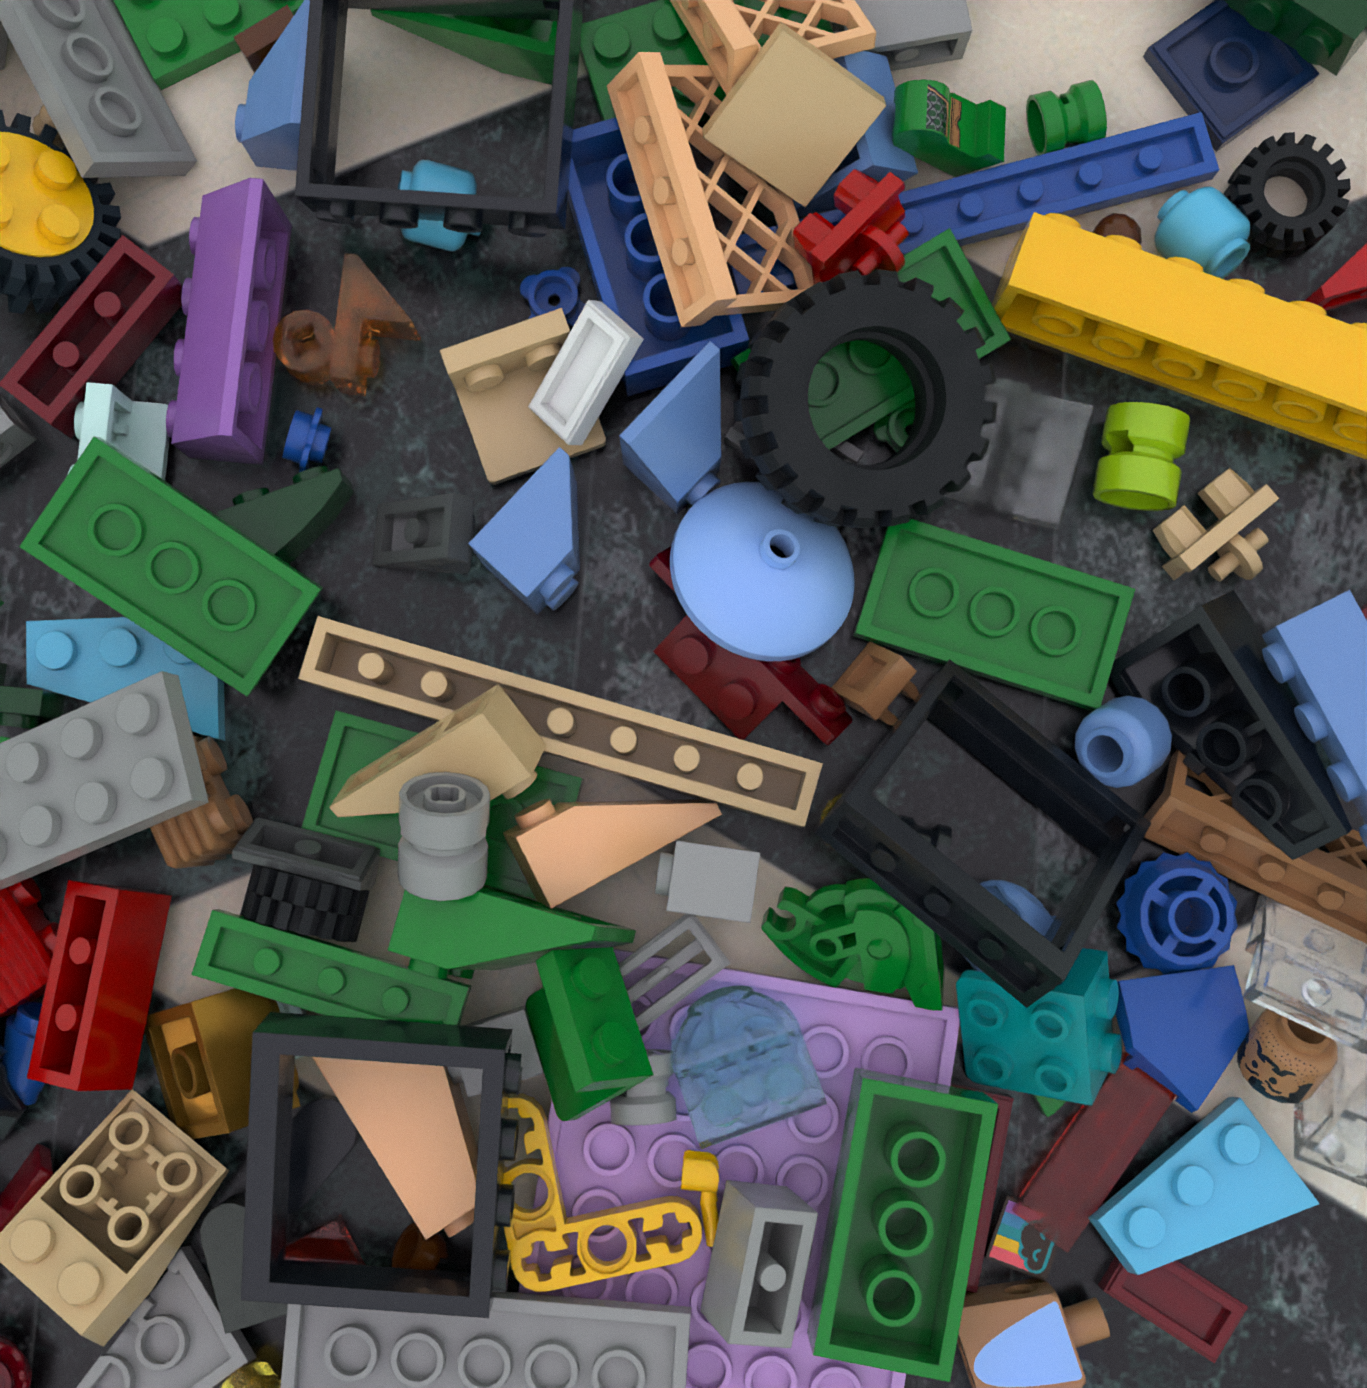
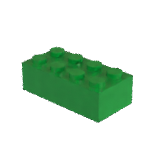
M854 1069L807 1329L814 1356L950 1382L998 1103L984 1092L866 1069Z

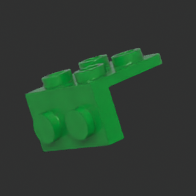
M613 947L556 949L549 951L536 960L543 987L528 997L525 1007H527L529 1022L556 1115L561 1121L577 1120L654 1074Z

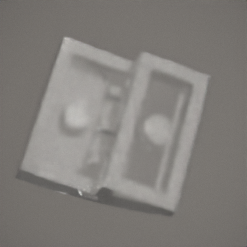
M996 377L997 383L985 385V401L997 402L995 423L982 426L980 436L990 441L983 460L969 463L966 469L970 471L972 477L959 492L947 493L944 496L1017 520L1060 530L1094 417L1093 405L1032 393L1030 384Z
M1263 894L1260 895L1257 900L1245 948L1246 952L1253 954V959L1243 998L1354 1050L1367 1054V943Z

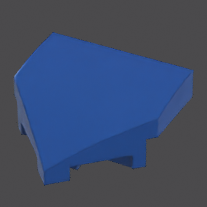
M1234 965L1118 981L1119 996L1115 1015L1125 1050L1130 1054L1125 1058L1123 1064L1131 1070L1140 1068L1176 1094L1177 1097L1174 1101L1191 1113L1197 1111L1250 1030L1242 991Z

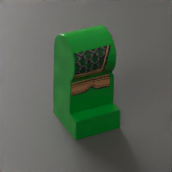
M911 80L896 87L894 90L895 121L892 129V142L894 146L953 177L1004 162L1006 107L992 100L975 104L953 92L950 93L948 86L935 80Z

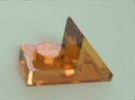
M345 253L329 378L341 394L366 396L368 377L376 378L380 363V344L378 340L373 339V336L420 341L421 337L409 316L360 257L356 254Z

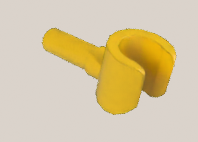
M686 1150L683 1156L680 1189L701 1191L700 1206L706 1245L713 1247L719 1219L717 1208L718 1159L709 1152Z

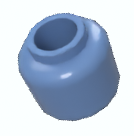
M1124 696L1108 701L1083 718L1075 734V751L1079 764L1105 786L1114 788L1133 786L1163 765L1171 751L1172 733L1168 720L1158 707L1143 698Z

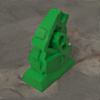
M870 878L850 880L846 882V885L835 884L825 886L816 890L810 896L795 888L785 886L779 894L777 908L791 912L794 917L783 918L771 907L765 912L761 925L763 932L789 960L819 981L837 988L844 978L863 983L865 990L881 993H893L896 989L906 987L915 1007L932 1011L943 1010L945 967L941 937Z

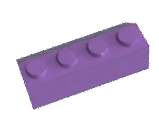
M248 178L203 195L200 217H193L190 224L189 245L191 253L195 255L192 278L187 277L184 280L181 294L182 310L187 316L185 339H178L174 349V370L176 375L180 377L177 400L169 402L166 412V431L168 436L172 438L171 444L189 458L263 465L292 229L290 221L264 179Z

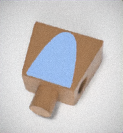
M1032 1278L979 1286L977 1293L966 1291L957 1345L972 1388H1082L1086 1384V1377L1076 1348L1110 1337V1330L1096 1297L1062 1308L1058 1295L1047 1281Z

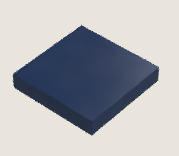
M1214 0L1148 47L1143 55L1145 61L1187 115L1202 112L1212 147L1216 152L1311 85L1319 76L1316 68L1311 63L1305 61L1298 54L1297 50L1269 32L1254 28L1244 16L1228 7L1229 4L1224 0Z

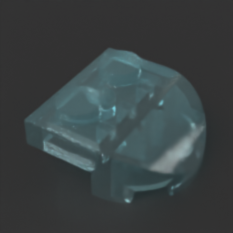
M729 986L707 993L688 1008V1016L682 1023L676 1039L672 1040L671 1061L701 1149L827 1104L800 1025L793 1012L781 1000L778 1002L767 995L755 992L749 986Z

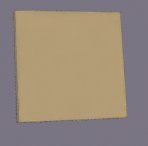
M780 22L704 125L702 132L704 139L806 208L887 105L882 95L784 23Z

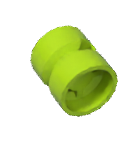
M1123 402L1111 405L1106 411L1101 441L1103 447L1109 451V455L1098 460L1092 494L1094 498L1109 505L1132 510L1164 511L1176 507L1182 471L1173 462L1185 454L1190 426L1189 415L1181 410L1154 403Z

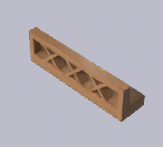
M1177 749L1170 758L1164 791L1144 816V818L1151 822L1144 837L1180 855L1188 852L1198 861H1210L1217 873L1367 945V867L1361 861H1367V848L1362 841L1360 833L1353 829L1348 834L1325 844L1330 853L1317 848L1292 860L1233 808L1232 797L1205 773L1198 776L1182 762L1186 756ZM1187 775L1205 783L1214 796H1208L1185 785Z

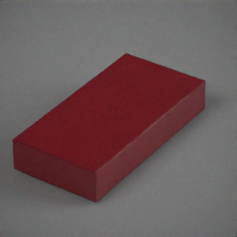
M1115 1256L1098 1284L1105 1293L1214 1364L1248 1308L1243 1302L1178 1260L1136 1275L1127 1272Z

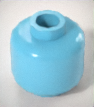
M421 160L416 163L412 172L401 171L397 189L476 195L477 183L474 175L467 170L431 160ZM419 220L417 228H400L405 239L446 251L460 249L466 240L467 234L480 235V232L463 233L448 230L443 227V221Z
M1213 187L1199 188L1191 193L1181 190L1170 197L1158 212L1157 217L1161 222L1155 233L1154 241L1157 251L1165 259L1169 257L1190 259L1203 267V272L1223 279L1241 264L1250 250V244L1247 242L1250 235V221L1222 192Z

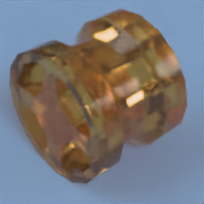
M310 310L294 311L283 317L275 328L273 335L274 352L288 372L300 382L311 385L322 384L334 378L341 370L345 359L344 344L328 319L318 312ZM313 334L316 335L314 340H309L305 343L299 341L300 339L310 338Z

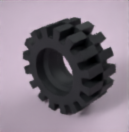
M1295 132L1283 133L1277 142L1273 135L1263 140L1257 148L1254 147L1235 169L1227 182L1230 185L1224 191V195L1250 221L1249 236L1253 238L1250 242V251L1257 253L1265 245L1268 246L1266 257L1278 258L1285 250L1287 258L1297 256L1305 248L1308 251L1316 245L1341 220L1338 217L1346 211L1349 203L1348 199L1342 197L1351 189L1350 179L1338 180L1337 177L1346 169L1342 158L1333 164L1329 163L1326 158L1334 151L1330 145L1325 143L1317 152L1312 149L1316 140L1314 136L1305 134L1296 144ZM1275 176H1284L1295 181L1306 195L1307 205L1305 211L1298 216L1288 217L1274 210L1264 195L1267 180Z
M254 864L240 915L250 920H256V922L264 925L275 926L274 928L285 931L291 930L298 932V934L313 935L321 939H334L340 942L349 941L353 943L358 938L370 890L359 891Z

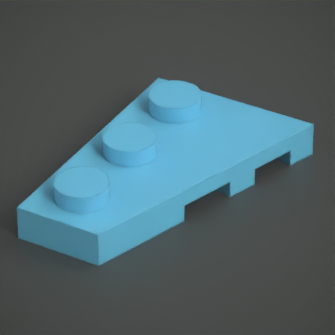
M128 618L26 621V672L28 685L91 703L160 671L168 672L179 676L192 732L225 741L224 681Z
M1228 1097L1097 1209L1088 1219L1126 1271L1140 1275L1319 1205V1202L1240 1097Z

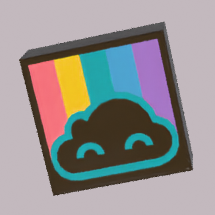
M1002 1192L988 1232L984 1258L1046 1282L1068 1219L1060 1213Z

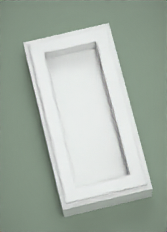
M588 300L528 407L568 445H582L644 339L603 302Z

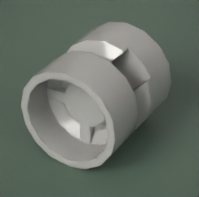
M451 772L427 773L414 777L403 784L399 792V823L402 837L398 843V879L400 885L410 894L423 899L437 901L459 900L475 894L484 886L487 879L488 844L485 837L490 816V793L486 785L476 778Z

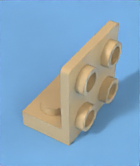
M562 308L440 350L490 484L496 485L538 470L559 447L572 458L601 448L606 444V437L599 417L582 445H568L528 407L570 333Z

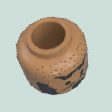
M1275 1005L1265 1009L1250 1028L1237 1050V1063L1246 1081L1264 1097L1279 1103L1297 1104L1312 1097L1330 1074L1338 1060V1046L1328 1024L1323 1018L1307 1008L1289 1005Z

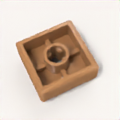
M193 734L209 803L150 827L167 866L175 869L214 865L215 860L225 859L227 854H232L234 847L253 822L251 813L243 799L238 794L230 796L220 773L227 770L226 760L218 744L210 736L203 738Z

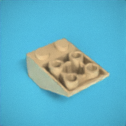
M131 1090L0 1232V1263L81 1336L104 1347L153 1290L229 1170L136 1091Z

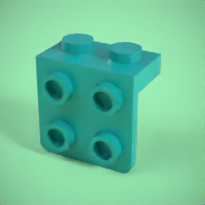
M1082 948L1062 984L1056 986L1027 1008L984 972L966 970L957 980L956 992L965 1071L971 1081L986 1086L1084 1105H1093L1107 1074H1115L1117 1072L1122 1056V1038L1120 1034L1113 1033L1112 1019L1118 1004L1119 988L1117 980L1109 979L1107 951Z

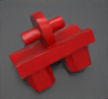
M853 169L839 183L834 193L835 207L846 214V216L834 226L817 212L809 213L794 228L793 239L795 249L811 265L814 285L818 282L828 281L838 274L858 270L861 275H868L875 269L896 271L898 273L904 267L905 259L898 246L909 236V233L905 226L900 223L905 218V210L898 196L905 189V184L901 179L889 172L878 182L857 169Z

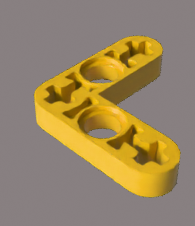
M519 1093V1095L509 1094L508 1109L517 1108L521 1118L531 1117L534 1122V1126L528 1128L524 1134L526 1154L528 1155L536 1149H540L542 1159L525 1158L509 1167H506L504 1164L503 1184H511L517 1176L523 1173H533L540 1176L548 1188L547 1200L535 1209H525L514 1201L511 1227H504L508 1250H511L512 1270L516 1279L525 1288L535 1292H547L667 1266L689 1259L698 1250L702 1239L701 1217L697 1208L689 1200L679 1196H664L567 1218L547 1117L543 1107L534 1097L524 1093ZM666 1213H675L679 1223H690L691 1229H686L682 1232L681 1244L670 1245L666 1235H658L646 1238L645 1246L649 1253L640 1255L636 1253L637 1232L631 1219L640 1217L644 1219L643 1232L662 1227L663 1215ZM603 1225H611L618 1228L624 1234L627 1241L625 1252L613 1261L598 1259L589 1248L588 1239L590 1234L596 1228ZM566 1233H578L577 1254L583 1267L572 1268L573 1254L554 1259L550 1273H541L537 1263H526L525 1258L532 1254L536 1241H544L547 1251L554 1252L569 1247L570 1239Z

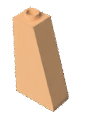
M312 1057L424 1238L427 1240L442 1229H444L448 1237H452L474 1222L478 1148L460 1084L454 1085L447 1066Z

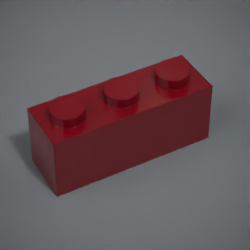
M122 235L0 381V386L54 428L72 439L75 436V410L78 403L85 400L86 383L112 384L116 386L182 306L181 294L183 286L173 273Z

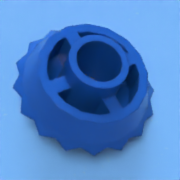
M1163 852L1155 861L1141 862L1137 874L1125 879V893L1116 902L1121 914L1117 929L1126 937V951L1138 956L1144 968L1158 969L1163 975L1212 968L1218 957L1230 949L1231 936L1238 927L1235 917L1237 900L1230 893L1228 879L1218 874L1210 861H1198L1188 852L1179 856Z

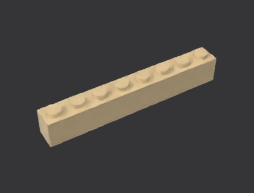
M320 616L317 617L298 677L302 681L323 689L436 722L499 684L546 744L543 751L545 754L709 802H715L719 805L798 828L805 827L823 763Z

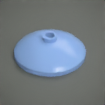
M740 482L725 485L707 493L688 510L674 534L670 551V573L675 593L685 613L697 628L713 642L732 653L760 661H786L805 656L824 645L842 626L849 613L855 587L854 569L849 550L835 526L814 522V517L805 513L796 514L781 504L783 497L775 490L767 491L760 482ZM770 545L781 550L786 558L776 556L772 552Z

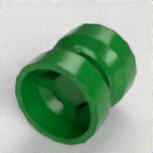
M1093 80L1072 84L1068 91L1060 94V96L1050 90L1029 95L1027 99L1026 121L1028 133L1037 155L1064 149L1067 142L1079 145L1106 137L1107 115L1105 103L1097 83Z

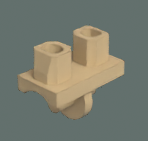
M1229 468L1197 493L1218 517V520L1205 530L1187 507L1183 505L1152 530L1163 549L1171 557L1162 567L1173 580H1176L1185 572H1191L1215 551H1217L1220 558L1208 567V571L1219 582L1232 572L1246 580H1252L1263 570L1262 561L1257 551L1269 542L1268 537L1259 528H1255L1244 538L1238 532L1275 503L1279 497L1267 484L1254 491L1245 480Z

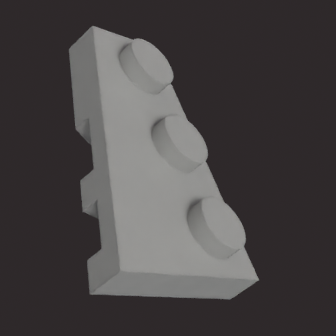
M191 1246L181 1247L167 1266L168 1271L150 1295L129 1317L130 1322L105 1354L100 1355L76 1388H216L257 1357L240 1329L225 1334L211 1279Z

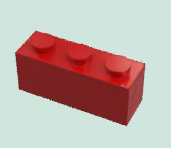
M68 880L27 1079L74 1091L133 1090L171 895L123 886Z

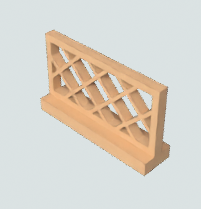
M670 0L726 95L762 48L758 42L761 35L771 36L780 22L784 23L831 59L875 47L876 30L855 0H759L765 2L760 11L734 4V0ZM779 7L807 14V17L801 24L774 16ZM820 19L844 25L848 30L831 33L818 29L816 26Z
M638 52L606 87L681 327L701 326L714 316L776 311L784 303L814 285L811 265L794 246L793 231L800 221L793 199L703 138L702 128L698 125V122L704 112L711 117L722 102L714 95L717 87H721L709 65H664L660 52ZM671 87H676L695 103L689 117L677 107ZM689 142L714 163L708 176L697 169ZM723 171L748 191L742 205L716 185ZM757 200L774 213L778 225L776 233L751 214ZM708 202L733 222L726 237L715 228ZM742 230L767 250L760 265L735 245ZM777 259L792 271L797 290H790L770 274ZM726 262L751 281L746 294L736 295Z

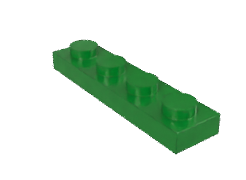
M214 909L211 912L191 974L325 1016L460 1025L472 985L449 978L441 979L409 970L406 965L307 935L298 934L294 931L274 928L275 926L264 925L256 922V920L244 918V916L221 909Z

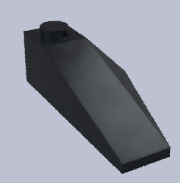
M1232 590L1201 605L1115 659L1109 678L1121 697L1133 696L1143 698L1158 707L1168 720L1172 733L1171 744L1186 756L1182 762L1198 776L1205 773L1232 797L1233 808L1289 858L1294 860L1348 834L1353 829L1314 743L1307 738L1297 722L1294 708L1297 705L1287 683H1279L1273 677L1264 661L1262 649L1267 647L1261 631L1235 591Z

